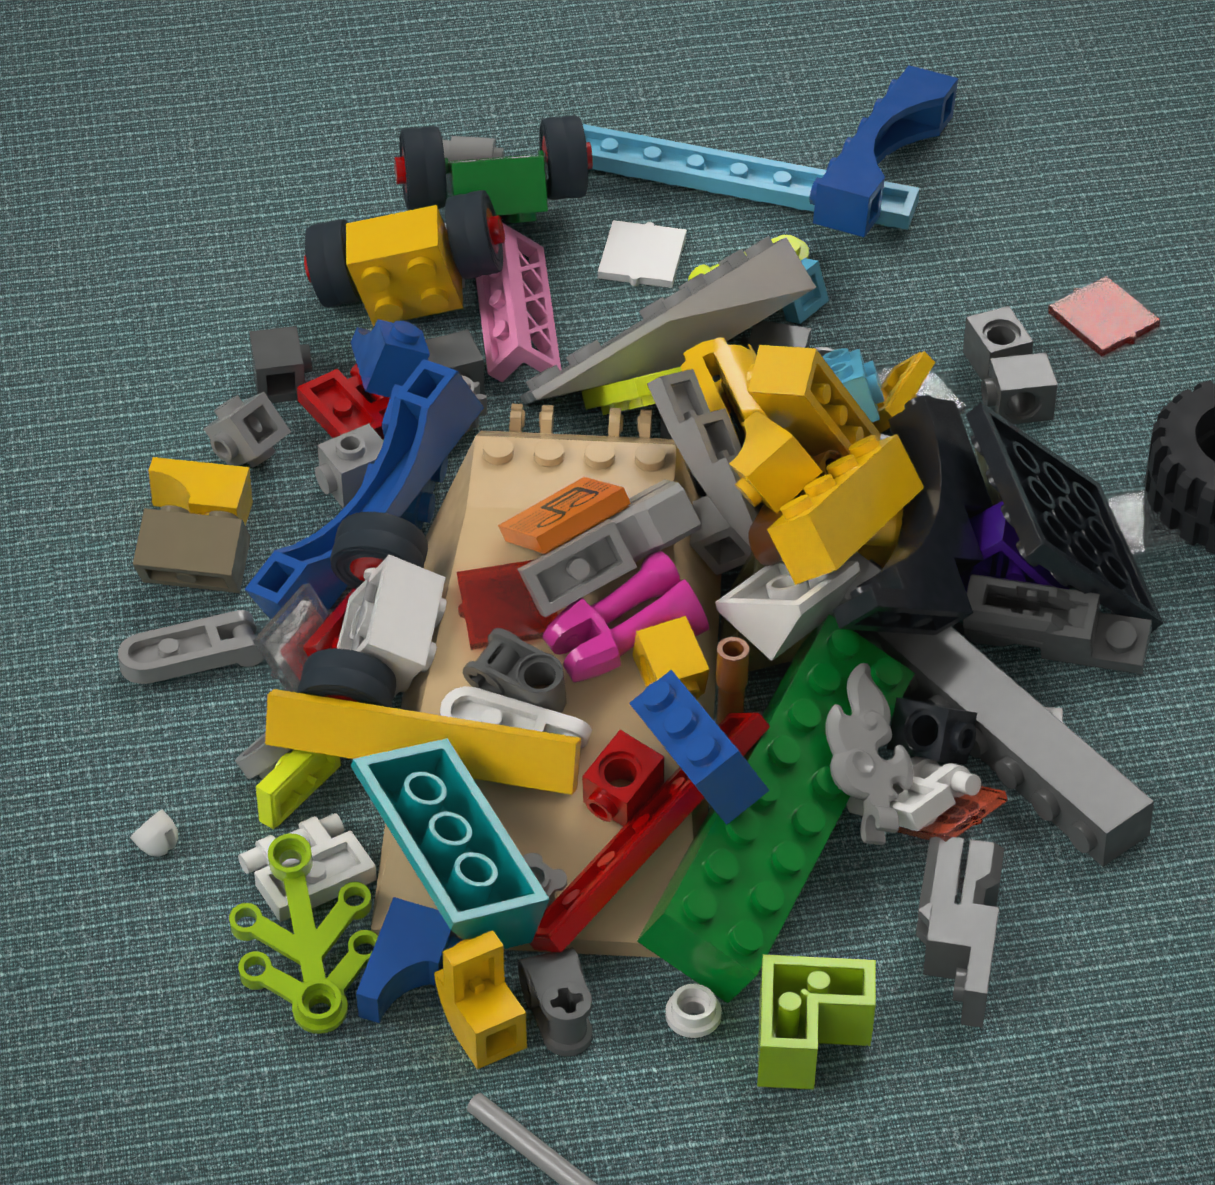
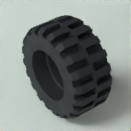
M1209 380L1197 384L1194 387V391L1190 389L1184 390L1175 396L1172 402L1165 405L1158 414L1157 422L1154 423L1145 476V490L1149 494L1148 501L1155 513L1158 512V515L1161 514V522L1172 533L1179 531L1180 538L1192 546L1198 543L1206 547V552L1215 554V384Z

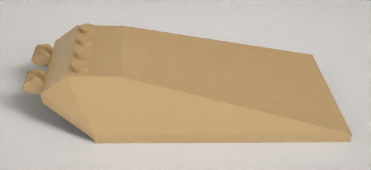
M512 404L509 432L481 430L475 436L426 535L428 552L424 569L446 577L441 597L446 599L447 603L444 615L438 626L434 628L431 642L436 643L437 646L433 662L425 673L420 671L413 678L409 688L403 693L401 709L440 715L441 702L449 692L464 686L472 687L464 678L463 668L468 662L477 660L489 644L487 640L488 635L495 628L510 631L522 641L553 655L560 661L563 667L564 660L570 652L561 655L554 654L543 640L542 635L548 625L566 607L547 617L540 616V625L545 629L543 630L529 618L532 614V619L539 623L538 614L540 615L537 608L533 609L534 605L531 601V595L528 593L526 596L525 590L520 589L525 584H523L524 581L518 568L544 554L506 542L498 525L583 477L624 487L628 498L637 495L664 479L678 482L684 488L693 506V501L700 499L701 496L691 470L673 439L651 438L652 410L641 409L637 426L639 437H620L623 431L624 416L621 413V408H610L608 436L553 434L554 405L542 406V411L539 414L540 433L522 432L525 426L523 404ZM691 535L659 551L665 553L673 561L678 570L680 581L685 579L689 583L708 620L709 630L695 637L710 669L705 694H702L697 701L714 720L720 615L715 602L721 597L722 574L716 575L690 545ZM646 557L635 562L637 568L582 598L589 605L604 599L638 573ZM493 582H496V583H514V584H515V585H513V584H501V586H507V587H503V588H502V587H493V589H492L491 591H483V592H482V591H479V590H488L490 587L487 586V585L500 586V584H494ZM517 586L519 587V588H512V590H518L517 593H513V592H516V591H512V594H508V593H511V591H506L507 595H506V596L503 595V594H505V591H502V590H511V587H517ZM650 598L609 623V629L628 620L659 598ZM523 603H525V604H529V603H530V604H531V605H530V608L533 609V610H531V612H536V610H537L538 614H537V613H530V610H527V609H530V608H529V605H525V610H524V613H525V614H523V613H522V612H523V609H522V608H524V604H523ZM633 648L620 657L621 666L581 682L574 683L563 667L567 704L561 713L585 721L592 729L586 746L580 748L578 788L573 795L474 779L521 855L537 853L542 856L543 863L553 870H563L567 876L566 888L623 828V826L613 820L606 822L597 818L583 802L582 776L616 733L622 730L664 756V783L680 767L629 704L646 689L632 656ZM542 684L533 688L544 689L550 685ZM618 779L609 784L616 787H625L630 785L631 782ZM705 798L565 949L573 947L577 954L660 958L638 943L637 940L708 814L709 803ZM386 824L371 931L377 935L380 933L393 897L438 910ZM562 890V891H557L556 898H557L564 890ZM529 943L504 949L537 951Z

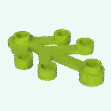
M283 834L275 838L268 848V861L272 874L277 879L284 881L294 934L262 916L261 910L252 903H241L235 906L230 912L229 922L231 932L237 939L242 941L257 939L299 964L303 982L274 968L270 958L259 951L249 952L240 959L238 964L239 976L245 987L252 990L266 988L290 1002L296 1023L305 1031L315 1034L328 1033L338 1028L344 1022L348 1013V1001L345 992L361 970L366 968L371 953L366 955L359 954L355 949L365 943L375 946L378 935L370 930L355 932L348 941V953L327 978L325 977L322 960L352 920L362 919L369 914L372 908L371 893L369 888L363 883L349 882L339 890L338 902L316 929L305 878L313 866L311 846L304 837L298 834ZM287 859H297L301 862L295 867L282 866L283 862ZM354 895L364 898V902L358 906H350L345 901ZM243 917H252L256 920L250 927H241L237 924ZM253 965H261L265 968V971L259 976H251L246 973L247 969ZM318 1003H325L330 1007L329 1011L322 1014H314L310 1010Z

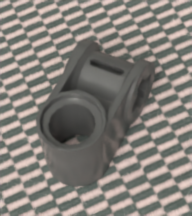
M493 629L488 635L487 640L489 644L476 661L468 662L463 668L464 678L472 687L559 713L563 712L567 704L564 671L560 661L553 655L522 641L518 636L505 629ZM542 684L550 685L544 689L533 688Z
M571 947L564 949L562 953L550 952L518 960L517 967L521 990L527 1006L532 1010L543 1043L547 1049L561 1056H575L584 1052L590 1046L593 1039L592 1025L588 1018L592 1010V996L585 982L575 949Z

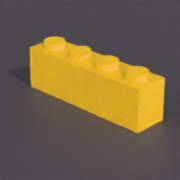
M759 345L755 363L750 365L747 372L748 393L769 419L791 433L811 457L828 450H836L843 456L850 455L848 448L865 437L876 435L878 441L880 440L881 434L817 349Z
M898 434L879 441L876 435H870L855 442L848 448L850 455L844 456L826 467L827 475L813 480L803 488L806 495L797 497L780 508L783 515L767 531L795 585L838 570L924 488Z

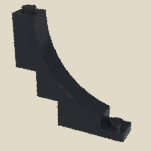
M921 395L909 400L904 405L905 410L888 420L892 434H898L924 488L903 507L902 526L898 542L891 558L883 569L872 578L858 585L850 593V600L833 609L839 629L937 635L973 614L960 574L980 563L984 558L969 518L992 507L993 504L955 401L933 398L932 395Z

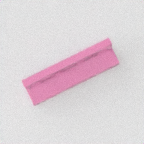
M503 223L505 243H502V271L496 274L476 277L487 373L501 382L511 375L523 362L539 372L554 365H557L561 371L544 247ZM522 254L529 257V262L525 259V257ZM531 341L534 343V345L537 347L539 351L532 348Z

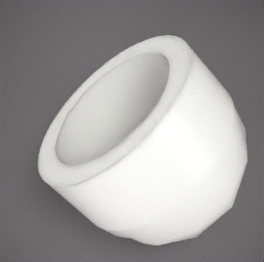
M161 809L138 828L130 838L146 854L160 857L176 846L178 829L173 820Z

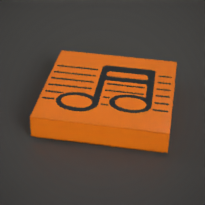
M583 477L499 524L498 527L506 542L547 554L628 508L631 502L624 487Z

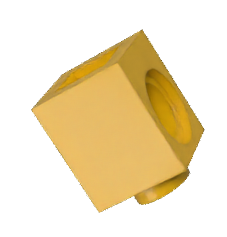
M686 616L636 631L632 656L646 687L672 670L696 700L702 694H705L710 669Z

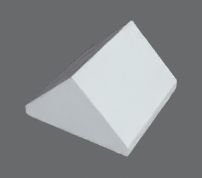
M846 561L836 571L796 585L784 562L765 566L715 602L717 611L772 661L818 627L829 614L832 616L833 609L839 605L859 574L858 561Z

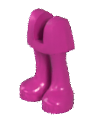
M658 550L643 560L638 573L604 599L589 605L584 598H580L569 604L548 625L542 636L554 654L561 655L570 652L564 660L563 667L571 680L576 683L600 676L621 666L620 657L634 647L636 631L686 616L696 637L709 630V624L705 612L689 583L685 579L680 581L678 570L673 561L665 553ZM650 598H659L628 620L609 629V623Z

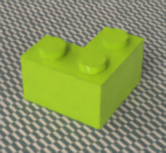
M763 954L759 997L757 1087L814 1089L818 1043L871 1046L876 1007V960Z

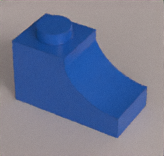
M377 319L372 330L357 327L351 340L352 350L365 392L385 397L391 396L394 384L403 386L423 359L428 360L430 356L422 330L406 321H395L392 323Z
M393 897L356 992L358 1016L360 1018L380 1023L390 1005L404 993L423 985L430 984L436 986L434 972L443 969L442 951L454 947L457 943L464 940L450 930L439 910Z

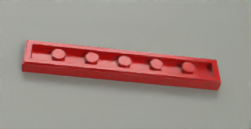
M729 713L718 725L743 756L770 728L760 713ZM680 767L545 910L534 939L529 943L534 950L562 953L704 799V796Z

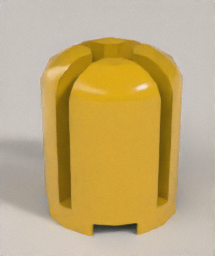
M725 338L701 342L683 353L686 361L680 366L681 370H694L710 412L726 408L728 416L732 413L745 441L746 430L741 423L756 410L768 417L748 393L747 372L750 365L755 363L757 354L750 344H748L749 349L741 345H729ZM720 375L721 379L714 382L712 377Z

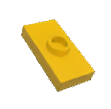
M925 351L918 352L894 366L883 382L881 390L885 401L877 404L880 420L872 422L879 433L890 428L888 420L905 410L904 405L909 400L917 397L916 393L935 364V361Z

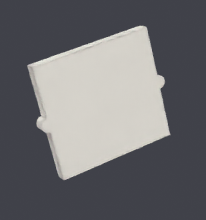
M613 220L599 265L598 279L629 282L632 286L644 284L672 288L685 244L687 230L654 226L652 222L639 224Z

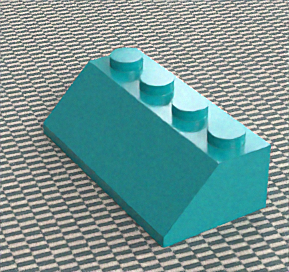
M448 738L354 758L351 763L352 770L450 930L464 940L473 939L493 930L502 942L504 949L531 943L550 899Z

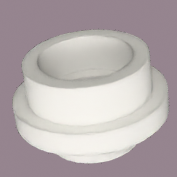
M687 984L678 988L666 1004L665 1016L669 1027L674 1032L685 1037L698 1038L712 1033L719 1026L722 1010L720 1002L709 988L700 984Z

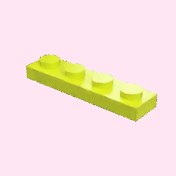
M681 367L581 391L585 408L591 409L601 406L602 414L607 415L610 414V408H621V411L656 404L647 383L660 376L681 372Z

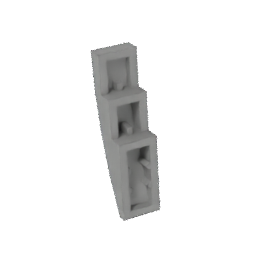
M693 369L660 376L647 383L668 432L694 477L723 518L750 547L748 532L764 504L761 502L754 507L735 486V483L741 478L729 463L737 457L742 448L726 408L710 412Z

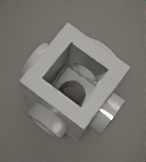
M265 392L244 401L238 395L232 397L214 410L218 418L204 428V431L211 440L210 443L213 451L227 465L239 466L248 462L252 468L270 458L276 452L273 445L291 432Z

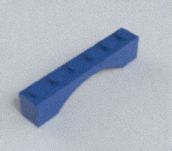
M908 65L898 79L891 81L887 94L883 99L878 98L876 100L873 111L868 118H862L854 137L846 139L840 155L837 158H831L823 177L815 179L809 197L810 204L815 205L813 224L861 237L867 235L880 217L885 176L878 167V164L887 155L905 145L941 134L953 117L958 78Z
M425 359L421 361L394 396L391 418L382 448L369 475L355 496L334 519L319 531L296 544L274 550L244 590L273 624L279 627L285 625L284 628L288 631L297 625L298 628L295 631L302 635V637L308 638V636H303L310 634L307 627L314 630V625L315 628L318 625L314 624V621L315 623H320L348 586L334 574L330 562L336 532L342 520L349 515L359 512H381L401 517L484 409L481 402L457 370ZM303 615H305V617H308V618H307V621H309V622H306V623H305V624H306L305 626H304V623H303V630H307V632H306V631H301V630H302V625H301L302 622H300V623H299V622L294 623V621H301V620H302L301 618L303 617Z

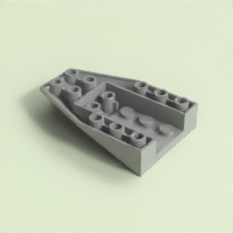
M767 236L743 251L741 248L718 262V267L705 275L700 273L678 287L679 291L666 299L661 297L639 311L643 318L641 321L606 343L600 345L598 340H595L568 355L566 359L570 365L560 371L557 365H554L526 381L530 390L519 397L525 405L680 367L686 361L683 353L701 342L716 338H725L728 341L817 287L787 237L773 243L770 237Z

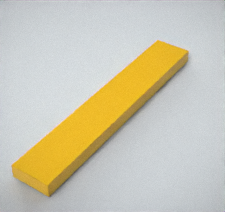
M273 689L267 694L265 745L354 759L448 738L473 779L573 795L578 788L581 738L278 689Z

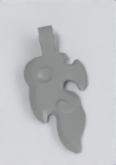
M861 663L854 668L847 681V694L852 715L844 714L842 707L835 704L830 709L826 719V736L833 755L830 771L834 783L840 790L856 799L863 800L864 814L860 828L863 843L884 845L886 843L884 832L896 833L899 830L898 813L894 808L890 807V802L898 798L893 784H898L902 789L909 790L913 782V767L908 752L901 745H897L894 748V755L890 760H885L878 754L877 749L888 744L892 738V731L889 726L890 708L884 695L871 677L870 666L866 663Z

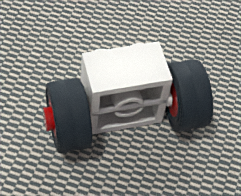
M359 512L349 515L342 520L337 529L331 553V568L342 582L356 590L348 599L337 648L320 650L307 658L303 666L297 693L392 708L394 697L399 692H406L413 678L420 671L425 673L429 669L437 648L436 643L431 642L433 631L440 623L446 609L447 601L441 597L446 577L424 569L428 543L423 532L414 524L395 515L381 512Z

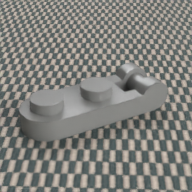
M236 610L132 635L121 643L118 649L120 672L124 678L133 683L148 684L235 663L243 667H252L263 661L266 652L261 639L254 635L257 627L252 614L246 610Z

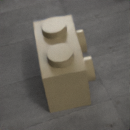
M173 505L162 506L160 510L144 508L133 566L142 582L240 593L251 537L243 520L229 512L211 511L209 515L192 514L182 507Z

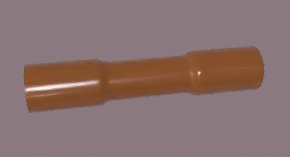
M727 637L717 645L716 683L718 685V708L715 721L717 725L729 713H744L745 687L748 683L749 645L745 640L738 637Z

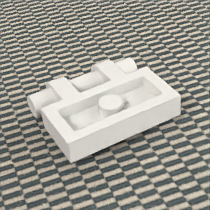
M915 756L910 758L913 767L912 786L909 790H904L898 784H893L898 798L890 802V807L897 811L900 827L919 831L932 826L938 820L939 815L956 804L954 797H961L964 794L976 795L981 788V779L979 776L971 774L964 766L953 763L940 766L935 760ZM850 796L846 804L849 812L863 816V800Z
M337 813L320 820L315 816L300 822L299 829L290 832L304 837L311 846L313 866L310 873L305 877L311 908L337 898L339 890L349 882H360L367 885L377 880L376 865L351 830L343 833L344 826ZM269 835L256 841L255 848L239 854L238 858L246 874L254 872L257 889L279 922H282L291 917L284 881L277 879L269 867L268 848L275 839L274 836ZM287 859L283 862L282 866L295 867L301 862L297 859Z

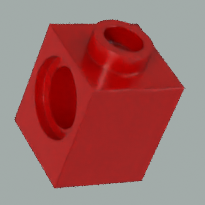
M619 730L582 776L583 802L597 818L606 822L613 820L624 827L663 785L664 756L624 731ZM618 779L631 782L630 785L625 787H616L609 783Z

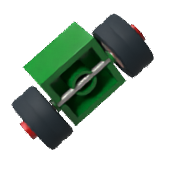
M574 115L561 118L547 117L541 120L537 155L448 161V158L444 156L443 141L439 128L429 126L402 129L399 138L400 157H394L395 180L397 185L402 184L407 210L437 205L438 209L445 207L446 199L451 196L484 190L492 201L496 216L504 215V221H509V223L537 221L536 212L548 211L547 198L559 200L586 196L588 170L593 167L591 143L586 142L580 117Z

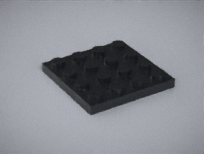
M980 402L969 411L966 417L974 433L971 436V442L980 455L985 458L989 468L986 471V477L990 484L1000 493L1004 503L1001 506V512L1009 524L1016 530L1019 537L1016 546L1022 557L1034 567L1041 565L1049 570L1052 576L1064 587L1072 585L1084 594H1100V604L1109 609L1112 614L1151 620V633L1163 624L1162 618L1101 485Z

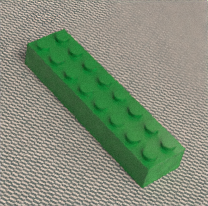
M830 614L799 648L762 715L770 728L743 756L770 791L727 825L712 807L710 808L637 940L638 943L692 980L709 988L714 995L726 1003H729L757 976L762 966L763 954L768 955L850 798V795L845 794L837 787L831 776L830 763L833 755L826 736V719L833 705H840L844 714L852 715L847 694L849 675L861 663H866L870 666L871 677L888 702L891 720L896 698L903 697L915 674L853 630L839 629L836 618Z

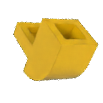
M492 930L473 939L462 940L454 947L442 951L443 969L434 972L440 1002L457 1040L476 1069L478 1070L526 1049V1012L505 983L504 946L495 932Z

